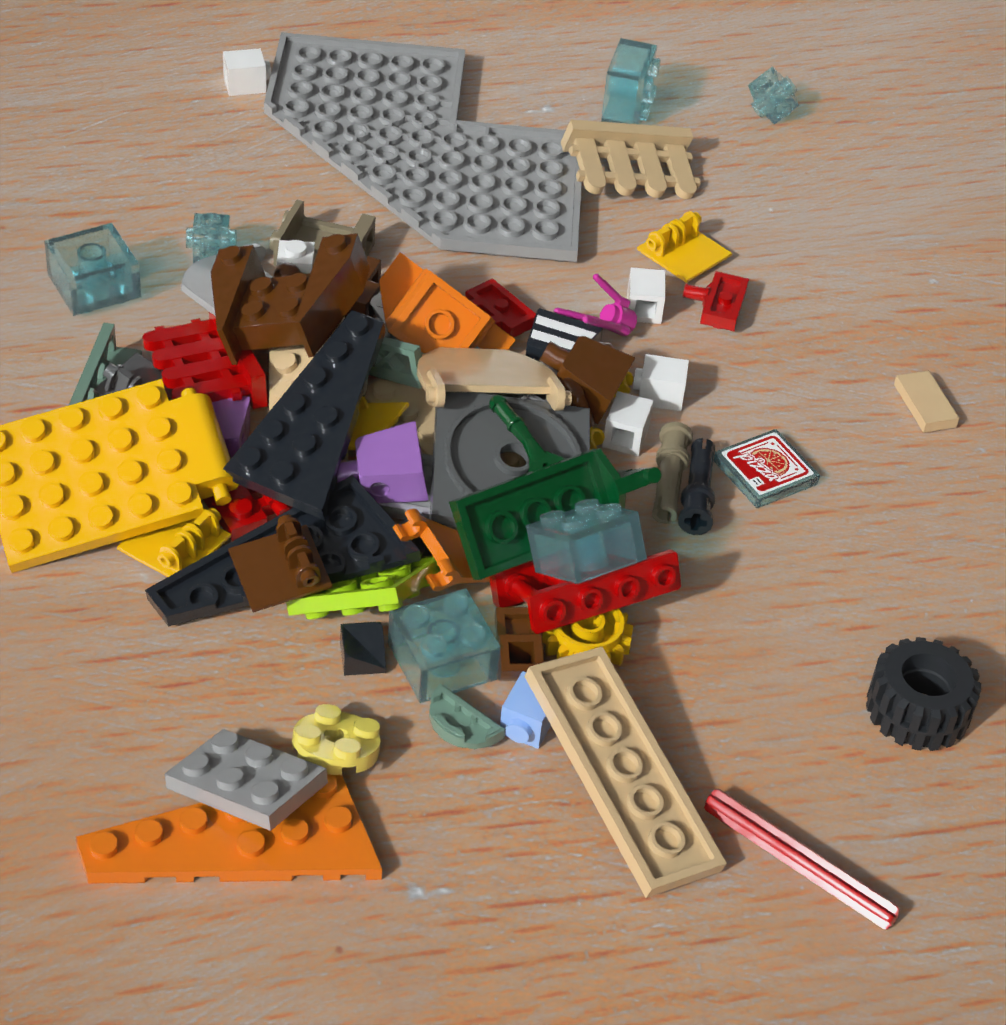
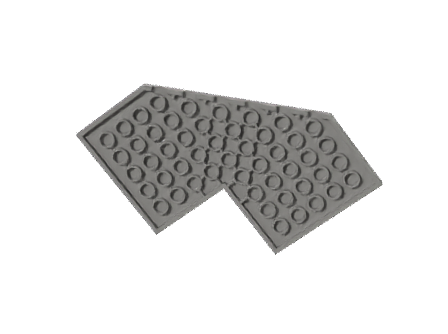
M281 32L264 100V113L440 250L516 256L525 259H549L558 262H577L582 182H578L576 178L577 171L580 170L576 156H570L569 152H563L561 140L566 130L457 120L466 49Z

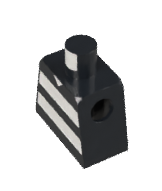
M539 308L527 342L526 356L539 361L550 341L569 352L579 336H586L595 341H601L603 328ZM539 361L540 363L544 364V365L547 366L548 368L553 369L552 367H550V366L546 365L545 363Z

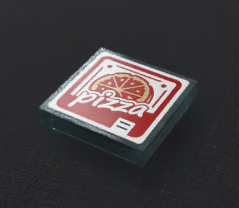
M777 429L715 451L713 460L756 508L816 486L820 478V474Z

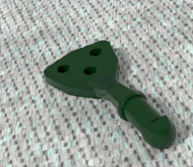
M495 395L490 398L489 407L491 411L498 415L507 426V430L512 432L523 444L529 458V472L564 460L561 456L543 450L532 437L524 423V419L515 413L507 403L506 398L501 395Z

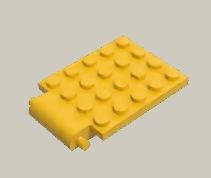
M159 379L0 425V535L11 572H18L195 519L204 511L201 500L214 496L217 505L228 504L231 501L229 491L237 489L239 484L234 483L233 477L223 470L231 458L211 398L206 394L196 393L194 388H187L181 392L180 398L168 400L163 381Z

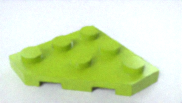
M433 556L421 557V561L379 571L378 576L377 572L333 583V588L286 602L289 616L305 614L306 619H317L329 615L330 611L341 610L342 615L345 616L364 612L366 607L378 606V610L381 612L395 610L403 606L405 599L420 595V589L430 586L425 579L427 574H436L441 570Z

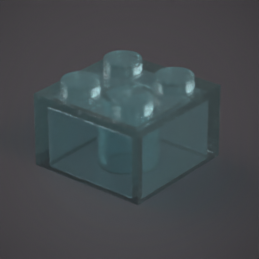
M620 38L607 71L601 122L641 124L642 121L648 120L650 107L654 103L657 86L654 85V78L658 76L661 59L656 58L657 45Z
M112 223L44 241L48 276L73 316L141 297L139 263Z
M586 499L575 503V509L567 512L562 510L546 512L540 515V521L526 525L535 572L579 584L647 559L638 511L621 508V505L618 503L605 505L599 503L598 499Z
M466 588L389 611L388 645L420 703L430 701L432 693L440 683L453 693L497 680L501 647Z

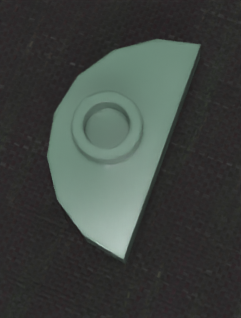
M441 683L432 693L429 718L433 730L444 741L461 748L479 749L490 747L504 739L505 728Z

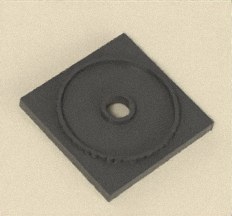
M446 392L444 407L435 408L430 520L442 525L456 527L449 501L529 473V458L523 444L512 432L507 430L504 422L489 407L490 398L495 395L478 392ZM503 396L507 399V403L515 413L524 419V423L532 437L543 450L561 456L564 459L590 450V408L565 406L562 411H554L548 402ZM515 452L524 458L526 465L518 468L508 466L502 461L500 454Z

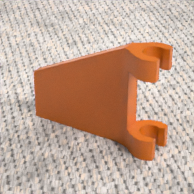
M409 509L404 513L409 520L408 522L395 524L392 527L401 541H409L420 536L441 570L436 574H427L425 576L433 591H442L460 583L490 582L489 577L482 580H473L457 530L425 518L417 509Z

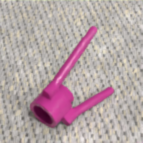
M594 274L593 279L615 301V303L607 304L602 308L600 318L559 307L554 309V313L607 329L620 336L629 335L637 323L636 313L628 308L630 300L621 296L599 274Z

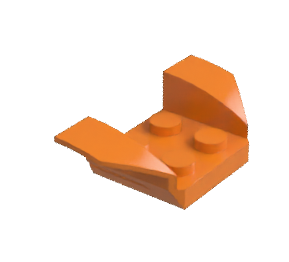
M401 252L379 280L387 332L399 341L420 346L423 353L439 347L509 350L516 340L498 327L490 315L426 268L423 270Z

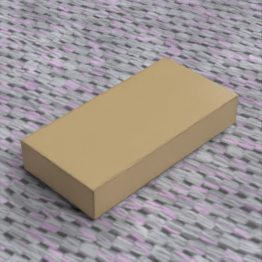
M930 371L896 375L894 386L923 433L957 427L959 417Z

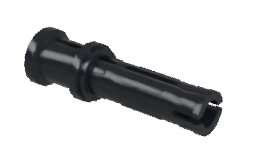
M703 438L696 439L691 445L688 486L681 493V504L684 509L680 511L678 516L680 528L691 535L705 534L713 526V515L710 509L715 504V493L711 489L715 445L711 440L707 439L706 448L702 449Z

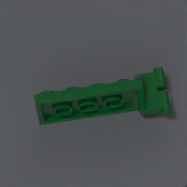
M601 448L449 501L473 580H482L624 525L626 493L652 483H658L661 480V471L656 467L616 471Z

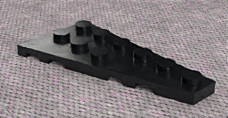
M353 310L347 315L225 465L223 470L233 477L234 483L325 521L328 511L327 502L330 493L335 490L338 481L336 475L341 461L345 459L360 413L358 407L362 396L366 395L368 388L367 380L371 368L376 364L386 333L383 321Z
M351 475L337 483L334 492L330 493L325 521L292 508L147 588L145 592L147 600L168 627L249 606L228 548L276 534L278 519L287 514L297 518L301 526L307 524L332 584L421 561V553L411 540H400L392 528L396 523L356 478Z

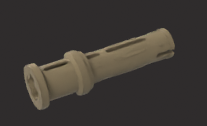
M681 422L667 423L662 426L659 433L662 445L656 453V462L662 476L661 480L657 483L652 516L657 522L669 524L670 520L674 522L677 519L681 477L690 461L687 448L692 443L693 432L690 427Z

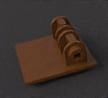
M283 515L278 519L276 534L228 548L252 613L333 588L307 524L301 526L299 520L293 518L292 515Z

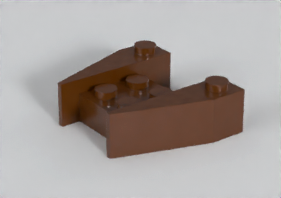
M358 233L347 235L333 234L329 237H322L312 271L308 274L295 273L289 276L269 278L265 275L254 245L229 246L219 249L211 269L216 326L232 365L238 364L241 353L245 350L304 345L308 358L314 357L364 291L370 266Z

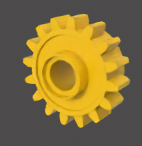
M615 609L543 632L542 643L546 644V655L557 654L556 659L603 647L610 661L620 666L623 663L624 655H629L633 625L627 624V612L622 613L620 609Z

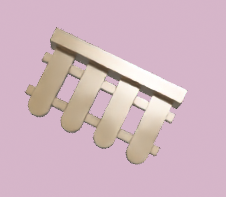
M571 119L561 140L563 152H569L570 156H576L580 169L576 174L577 181L583 182L585 189L592 194H600L606 183L614 184L616 191L623 196L632 195L636 186L642 185L647 194L654 198L662 197L667 187H674L677 196L689 200L701 184L699 177H693L690 167V163L693 160L691 152H686L693 139L691 128ZM600 158L607 159L610 172L603 171ZM630 160L637 161L640 174L633 172ZM660 162H666L670 175L663 174Z

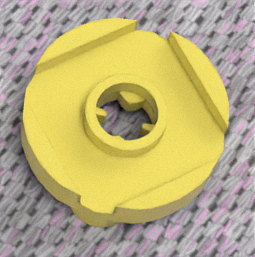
M319 705L316 707L314 714L303 717L295 724L292 736V750L295 748L298 751V758L326 768L327 774L342 775L343 767L350 768L356 766V773L363 772L371 768L378 759L381 742L379 736L380 724L371 718H362L354 714L341 712V709L335 705Z

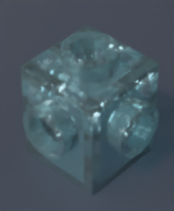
M773 66L748 85L754 100L751 103L754 111L761 118L766 116L773 124L787 117L799 106L794 94L797 92L796 86L789 77H783Z
M195 213L193 227H187L186 248H192L193 263L203 258L217 255L219 249L236 246L237 230L230 229V215Z

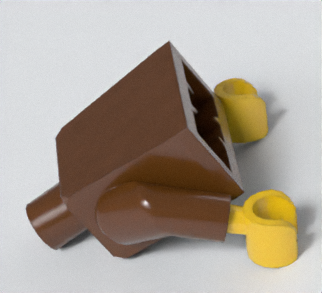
M579 336L570 352L550 341L539 361L558 371L556 376L565 387V390L571 391L572 401L570 406L590 408V450L597 449V445L603 443L605 435L601 429L593 428L595 423L599 424L618 391L627 394L631 392L629 386L633 384L634 376L629 372V369L635 357L615 349L609 342L595 341L586 336Z

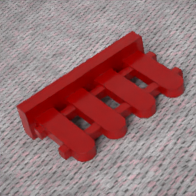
M210 312L209 320L201 321L198 318L191 320V323L164 328L163 325L154 327L155 330L143 334L144 349L154 351L152 353L153 366L156 369L163 370V385L166 388L173 389L172 400L180 398L181 392L184 389L194 388L196 393L208 395L212 402L230 398L232 401L242 400V396L250 397V405L253 409L268 406L266 374L251 350L242 351L238 364L232 365L218 334L216 317Z

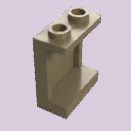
M296 200L291 210L285 211L280 228L274 230L271 235L269 248L273 251L274 266H277L279 240L315 242L316 258L322 237H329L333 234L347 235L358 233L367 258L375 244L376 217L362 214L355 228L306 217L304 215V201Z

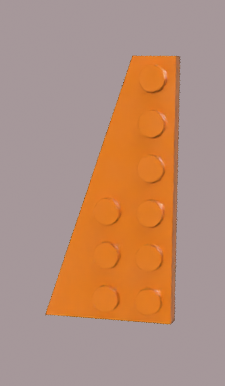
M327 774L328 783L271 831L206 804L197 803L76 836L77 849L88 884L145 883L150 877H176V882H194V877H219L220 882L292 881L296 876L323 875V881L340 880L341 875H365L366 880H382V867L342 775Z

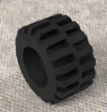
M916 637V640L913 642L906 638L900 640L898 645L892 643L886 647L885 653L880 654L867 693L866 708L868 712H871L870 719L872 723L881 726L880 732L885 737L892 736L895 738V743L901 746L904 743L912 745L914 750L921 751L922 747H928L930 751L939 750L940 745L946 748L954 745L956 739L961 740L969 728L981 693V683L978 682L980 675L977 669L971 668L972 661L967 656L961 657L959 655L960 650L951 646L948 648L943 646L942 641L935 639L934 642L926 641V638Z

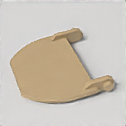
M439 347L424 354L419 359L417 365V377L424 391H426V401L432 402L435 408L444 407L446 392L546 394V399L554 411H562L565 406H570L572 401L571 391L565 390L561 381L550 368L528 356L506 349Z

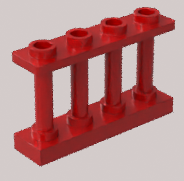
M632 524L600 533L489 576L493 604L496 607H509L526 602L531 630L536 634L681 588L678 553L669 549L647 557L641 554L639 530Z

